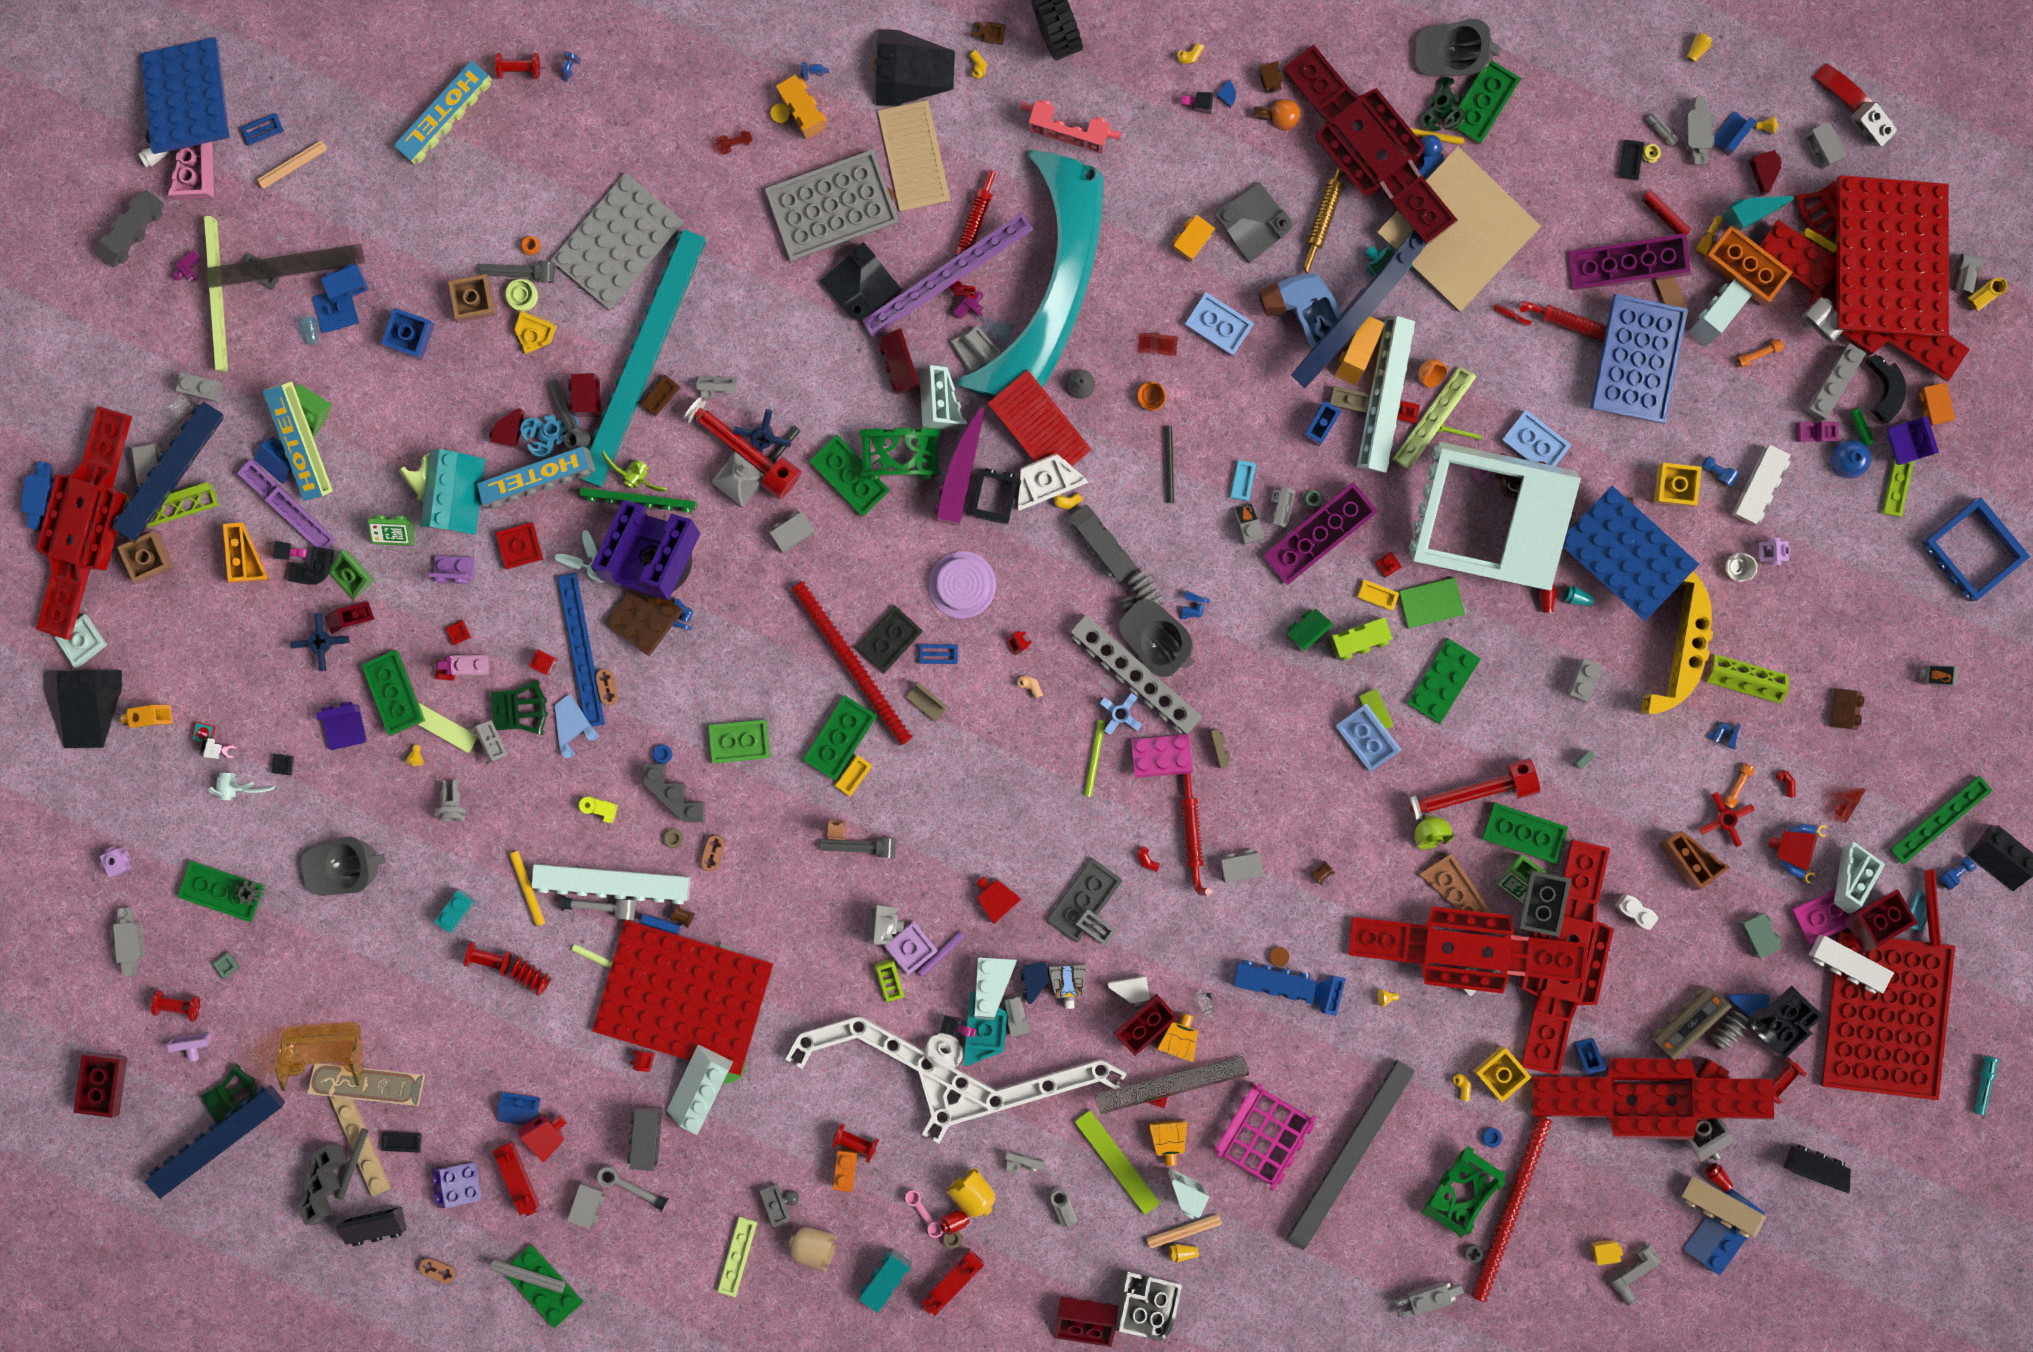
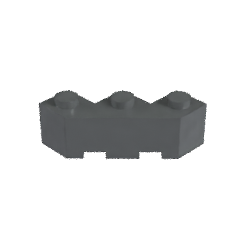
M147 190L131 199L128 203L131 206L125 214L121 213L111 225L114 228L108 236L104 234L99 240L95 254L113 268L120 263L124 264L128 260L130 246L136 242L140 243L146 236L145 230L147 225L159 220L163 214L162 208L164 203Z
M1087 504L1068 518L1072 523L1070 526L1072 531L1076 535L1080 534L1089 545L1088 551L1093 557L1097 555L1106 566L1104 571L1110 578L1115 577L1120 582L1137 568L1129 555L1121 548L1114 536L1105 528L1098 516Z
M666 764L644 765V784L682 822H705V802L686 803V783L666 784Z
M341 1144L326 1145L312 1154L310 1173H307L303 1190H305L304 1196L298 1206L305 1226L321 1224L334 1215L326 1197L341 1188L334 1173V1170L348 1162Z

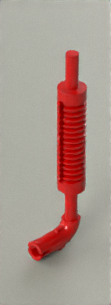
M992 170L988 171L983 188L976 190L974 202L971 205L972 209H970L969 216H967L968 219L965 222L966 226L963 227L962 236H960L959 243H957L958 247H956L954 252L955 256L960 255L976 244V237L979 236L980 227H982L983 220H985L984 217L986 216L985 213L988 210L987 206H990L989 203L993 197V194L989 191L996 172ZM960 279L949 286V289L955 296L975 297L970 292L976 293V288L963 285Z

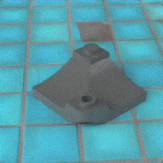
M1260 182L1236 200L1230 202L1214 216L1225 230L1226 235L1249 263L1284 237L1292 227L1290 217L1277 205ZM1284 221L1286 223V226L1281 227L1279 225V222Z
M1121 1271L1117 1288L1119 1290V1310L1115 1331L1158 1341L1164 1340L1170 1334L1174 1325L1182 1285Z

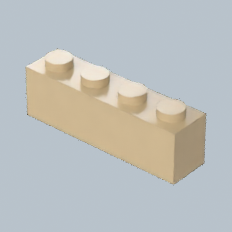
M1694 1176L1682 1195L1686 1199L1685 1203L1694 1209L1697 1206L1704 1209L1703 1213L1712 1219L1714 1216L1722 1219L1720 1223L1729 1228L1732 1225L1739 1229L1738 1233L1747 1238L1750 1235L1756 1238L1766 1219L1765 1215Z

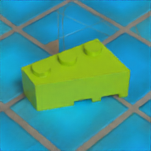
M1385 617L1328 637L1336 659L1341 658L1342 661L1352 658V653L1359 651L1361 655L1369 652L1372 646L1377 645L1380 648L1389 645L1388 640L1393 639Z

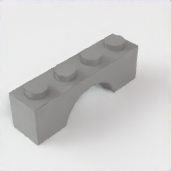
M1851 343L1843 346L1833 362V368L1821 388L1814 394L1804 412L1820 422L1827 419L1866 352Z

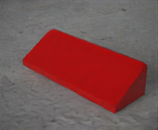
M1649 190L1641 198L1677 235L1684 233L1688 235L1692 229L1652 190Z

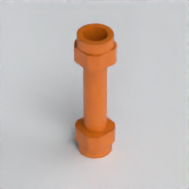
M1781 339L1771 341L1769 346L1751 354L1744 353L1737 357L1738 365L1741 368L1751 365L1752 361L1772 352L1775 354L1779 353L1784 349V344Z
M1747 763L1743 764L1739 771L1741 774L1730 795H1726L1723 803L1725 806L1734 809L1742 787L1747 778L1753 774L1755 769L1753 766Z

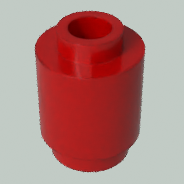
M956 1210L941 1217L939 1225L943 1233L951 1235L966 1228L970 1220L962 1210Z

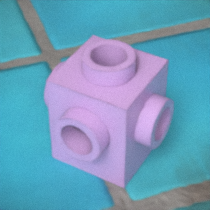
M1768 538V542H1759L1760 562H1769L1770 566L1782 565L1781 561H1789L1790 548L1788 541H1780V538Z
M114 846L106 849V854L100 856L101 868L107 873L109 878L132 870L129 862L131 861L130 855L124 848H116Z

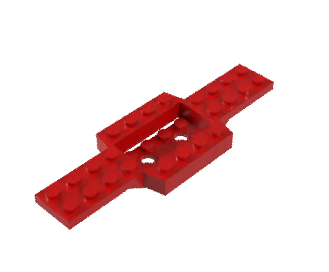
M1777 219L1759 246L1791 270L1793 273L1790 277L1802 284L1812 294L1806 311L1821 297L1830 300L1834 305L1833 308L1837 311V259ZM1845 330L1839 335L1866 352L1869 356L1874 354L1884 344L1892 346L1946 382L1951 379L1970 348L1950 335L1947 337Z
M97 406L82 462L71 475H56L36 550L48 557L51 571L36 630L71 640L90 570L107 571L117 534L112 528L114 526L112 523L118 514L122 515L127 495L113 485L132 420L131 415ZM82 497L84 500L83 506L78 508L77 500ZM98 498H99V501H98V504H97V508H96V512H95V515H94V513H93L94 506H95L96 501H97ZM93 519V523L89 534L88 528L90 525V521ZM69 535L73 536V543L71 545H68L66 542ZM88 537L85 552L83 555V546L85 543V539Z
M1572 839L1570 841L1563 876L1571 878L1560 935L1559 937L1556 936L1555 940L1567 941L1570 935L1575 934L1578 937L1577 943L1588 944L1585 983L1568 981L1563 984L1559 980L1547 979L1545 988L1541 990L1544 978L1520 977L1518 987L1536 995L1521 1060L1523 1068L1560 1075L1570 1026L1577 1006L1597 1005L1614 932L1613 928L1597 921L1598 901L1609 857V847ZM1534 931L1530 932V937L1553 940L1552 935Z
M1432 906L1426 925L1352 917L1348 955L1421 964L1424 984L1503 994L1510 975L1585 983L1588 944L1515 936L1511 915ZM1433 926L1505 934L1506 936L1497 937L1454 931L1436 930ZM1445 942H1451L1454 945L1453 952L1445 953L1442 950V945ZM1486 946L1493 949V955L1490 958H1485L1482 955V949ZM1440 963L1473 968L1499 970L1502 973L1444 967L1429 964Z
M1611 1058L1607 1077L1533 1076V1117H1594L1608 1119L1612 1137L1619 1139L1693 1140L1698 1120H1774L1773 1079L1697 1078L1691 1059ZM1613 1080L1689 1082L1687 1084H1629L1616 1083ZM1673 1095L1677 1098L1675 1106H1669L1666 1103L1668 1096ZM1627 1096H1636L1637 1104L1634 1106L1628 1105L1626 1102Z

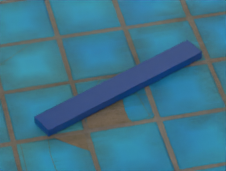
M577 573L557 576L582 711L592 727L605 725Z

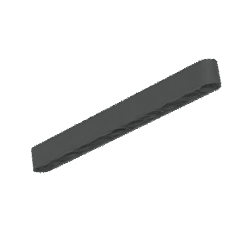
M1396 1060L1393 1064L1394 1068L1391 1067L1383 1080L1384 1084L1380 1085L1373 1096L1374 1100L1370 1101L1362 1114L1363 1118L1359 1119L1352 1130L1353 1134L1349 1135L1342 1147L1343 1150L1339 1151L1332 1163L1333 1166H1330L1323 1177V1183L1318 1185L1311 1197L1313 1199L1309 1200L1302 1211V1217L1299 1216L1291 1229L1292 1233L1289 1232L1286 1240L1301 1250L1308 1246L1413 1076L1414 1069L1401 1061Z

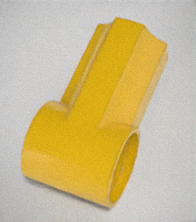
M2003 278L1989 280L1984 286L1966 298L1969 305L1976 312L1996 297L2006 292L2007 282ZM1994 282L1999 285L1998 292H1995L1992 288Z

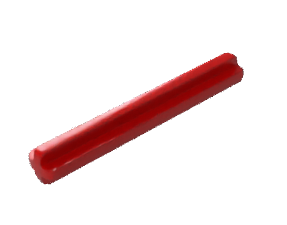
M1928 869L1923 871L1929 943L1930 946H1941L1935 870Z

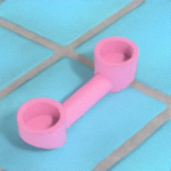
M916 1190L908 1191L905 1195L906 1203L914 1206L928 1225V1234L933 1238L940 1237L943 1232L939 1222L934 1221L920 1202L921 1196Z

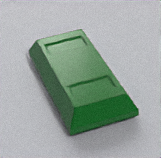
M1861 409L1852 410L1849 416L1861 442L1865 446L1875 443Z

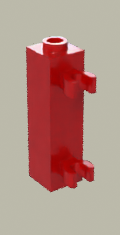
M514 1141L495 1148L492 1152L519 1216L525 1214L527 1217L536 1213L540 1203Z
M970 1249L922 1298V1308L929 1315L932 1313L936 1316L984 1266V1261Z

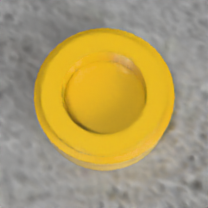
M779 103L772 107L770 114L775 123L783 124L789 120L790 111L786 105Z

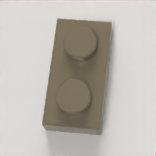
M1334 386L1330 404L1335 407L1367 414L1371 394Z
M1219 729L1210 731L1220 769L1229 767L1228 762H1231L1228 751H1224L1223 744L1226 743L1223 732L1219 733Z

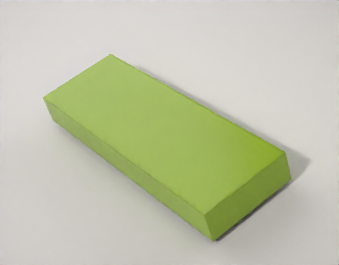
M1893 458L1881 514L1902 517L1914 461L1897 465Z

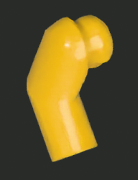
M1077 492L1070 498L1059 494L1054 496L1053 501L1058 508L1069 510L1083 501V499Z
M1456 1074L1453 1077V1083L1461 1089L1460 1100L1470 1101L1471 1082L1464 1075Z

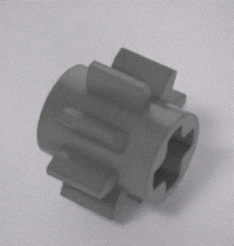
M245 881L243 883L244 887H236L239 891L235 897L241 899L240 904L247 901L248 905H253L252 900H260L257 895L261 890H257L255 887L257 883H252L249 886V882ZM251 891V895L246 896L245 892Z

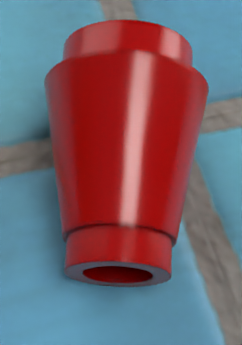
M1555 584L1552 585L1551 591L1539 588L1537 591L1542 612H1554L1557 592Z
M1713 1163L1705 1170L1707 1179L1724 1192L1729 1191L1733 1187V1183L1722 1165Z

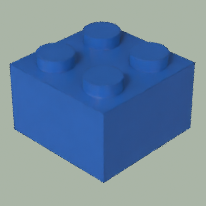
M393 308L381 344L386 348L422 360L435 323L420 316Z

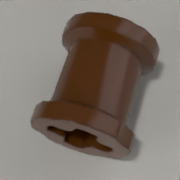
M1324 860L1322 865L1315 871H1311L1310 874L1321 886L1323 881L1331 874L1334 875L1335 872Z
M677 905L670 921L675 920L689 928L695 913H690L682 909L680 905Z

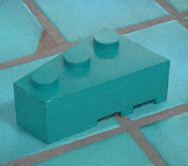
M895 1249L884 1254L881 1259L883 1262L881 1267H876L870 1275L872 1280L868 1285L864 1283L858 1292L861 1294L859 1300L876 1313H879L912 1266V1261Z

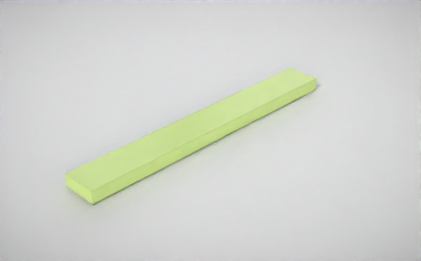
M204 216L215 370L227 372L228 363L217 220L212 216Z

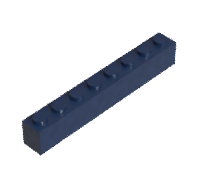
M204 401L201 405L197 404L195 406L191 419L189 421L186 420L180 428L182 431L179 436L175 435L169 443L171 447L167 452H162L158 458L159 463L156 468L152 467L149 470L146 482L139 484L135 491L137 494L133 500L130 498L124 506L125 511L122 515L118 514L112 523L114 525L112 528L115 532L134 544L224 419V415Z
M271 1084L266 1088L264 1086L260 1087L254 1092L255 1096L249 1099L247 1097L239 1104L237 1110L231 1109L223 1116L225 1119L221 1122L216 1120L208 1127L209 1131L205 1134L200 1132L193 1138V1143L190 1145L188 1143L184 1144L178 1149L179 1153L173 1156L171 1154L163 1161L164 1164L161 1167L155 1166L147 1173L149 1176L144 1182L161 1199L281 1109L285 1100Z

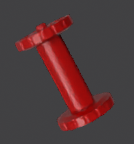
M496 53L495 70L497 79H503L504 72H533L534 79L540 78L541 65L539 53H534L532 60H503L502 53Z
M471 941L466 951L464 966L469 967L472 962L499 969L500 976L505 977L510 966L512 952L507 951L502 956L476 949V942Z
M157 990L152 1000L151 1013L153 1016H158L161 1011L188 1015L189 1021L195 1022L199 1015L201 1000L199 996H194L191 1001L164 997L162 990ZM185 1005H189L187 1011L184 1010Z
M1788 1057L1784 1059L1787 1066L1773 1081L1774 1102L1778 1105L1782 1103L1779 1096L1798 1075L1802 1077L1807 1075L1799 1064Z
M841 1123L838 1132L834 1134L835 1139L831 1147L835 1148L837 1144H841L866 1155L865 1162L869 1163L873 1154L877 1151L876 1146L879 1139L875 1138L873 1143L844 1131L845 1124Z

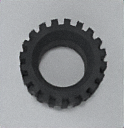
M1031 0L1038 27L1047 49L1055 61L1083 50L1080 32L1068 0Z

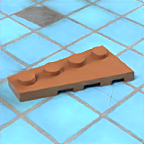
M1452 852L1419 873L1420 876L1427 880L1458 909L1492 913Z

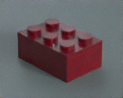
M1898 889L1879 897L1843 918L1863 953L1881 946L1918 923Z
M93 1052L81 1054L73 1113L109 1118L120 1114L127 1057Z

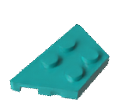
M970 991L967 1027L976 1029L974 1037L966 1036L963 1064L965 1067L1004 1052L1007 1012L998 1008L994 1020L974 1019L976 996L974 991Z

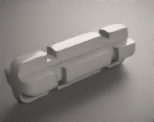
M1655 113L1651 114L1646 121L1650 126H1654L1653 129L1662 139L1665 138L1668 146H1673L1678 141V138L1671 134L1672 131L1662 120H1658L1659 117Z

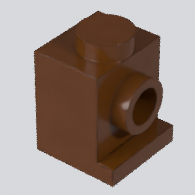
M1278 61L1259 67L1258 73L1265 93L1270 91L1273 94L1282 90L1281 82L1283 81V76L1280 70L1277 71Z

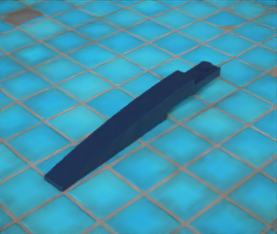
M1414 230L1410 232L1367 286L1360 290L1290 375L1303 388H1306L1361 327L1425 248L1426 244Z

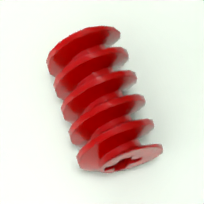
M520 956L510 970V979L517 977L516 983L519 984L524 981V988L530 985L529 991L533 992L537 989L536 996H540L547 989L553 977L547 980L548 973L541 976V968L535 972V965L527 967L529 961L526 960L524 963H521L522 956Z

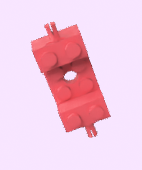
M1040 100V102L1035 101V104L1032 105L1022 101L1020 110L1031 112L1029 120V131L1101 154L1108 137L1120 140L1122 132L1111 130L1109 128L1110 123H1106V119L1096 117V119L1091 118L1087 132H1083L1084 129L1077 126L1071 128L1058 120L1052 122L1054 106L1051 105V102Z

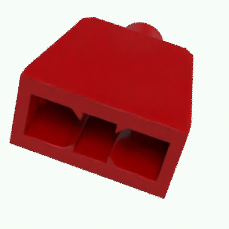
M983 876L975 883L982 890V893L977 898L993 924L1022 900L1020 896L998 879L991 884Z
M543 1114L519 1128L517 1132L520 1139L544 1163L564 1141L560 1129L567 1124V1121L562 1115L557 1116L551 1121Z

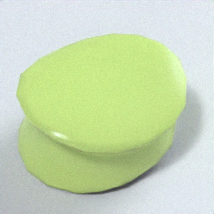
M528 279L513 280L506 288V299L509 305L517 311L530 310L538 300L536 287Z

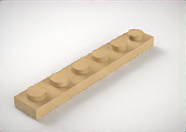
M330 1096L353 1151L360 1130L362 1128L366 1129L354 1099ZM367 1134L357 1162L373 1197L391 1189V1186L370 1136Z

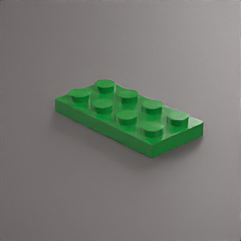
M1491 60L1489 65L1480 71L1460 103L1459 107L1464 111L1465 119L1455 130L1480 145L1521 78Z
M838 435L809 461L862 517L891 491L881 480H868V477L861 476V472H863L862 460Z
M1447 638L1407 704L1441 724L1481 658Z
M394 650L361 665L388 736H393L426 721L399 650Z
M844 695L803 760L836 781L877 715Z
M1494 802L1482 839L1557 864L1568 827Z
M193 860L189 862L178 894L180 899L248 922H253L260 900H252L253 905H248L247 901L240 904L241 899L235 897L239 891L236 888L237 886L244 887L243 883L245 881L249 882V886L257 882ZM257 883L255 887L257 890H261L257 897L261 899L265 885ZM251 891L245 892V895H251Z
M533 1244L510 1263V1265L565 1282L563 1292L559 1293L507 1276L554 1329L584 1302Z

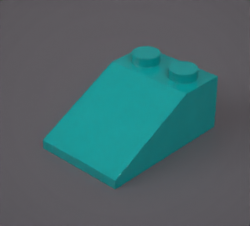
M1793 196L1748 198L1744 201L1740 198L1726 208L1727 212L1723 216L1729 227L1732 225L1741 231L1784 207L1794 198Z

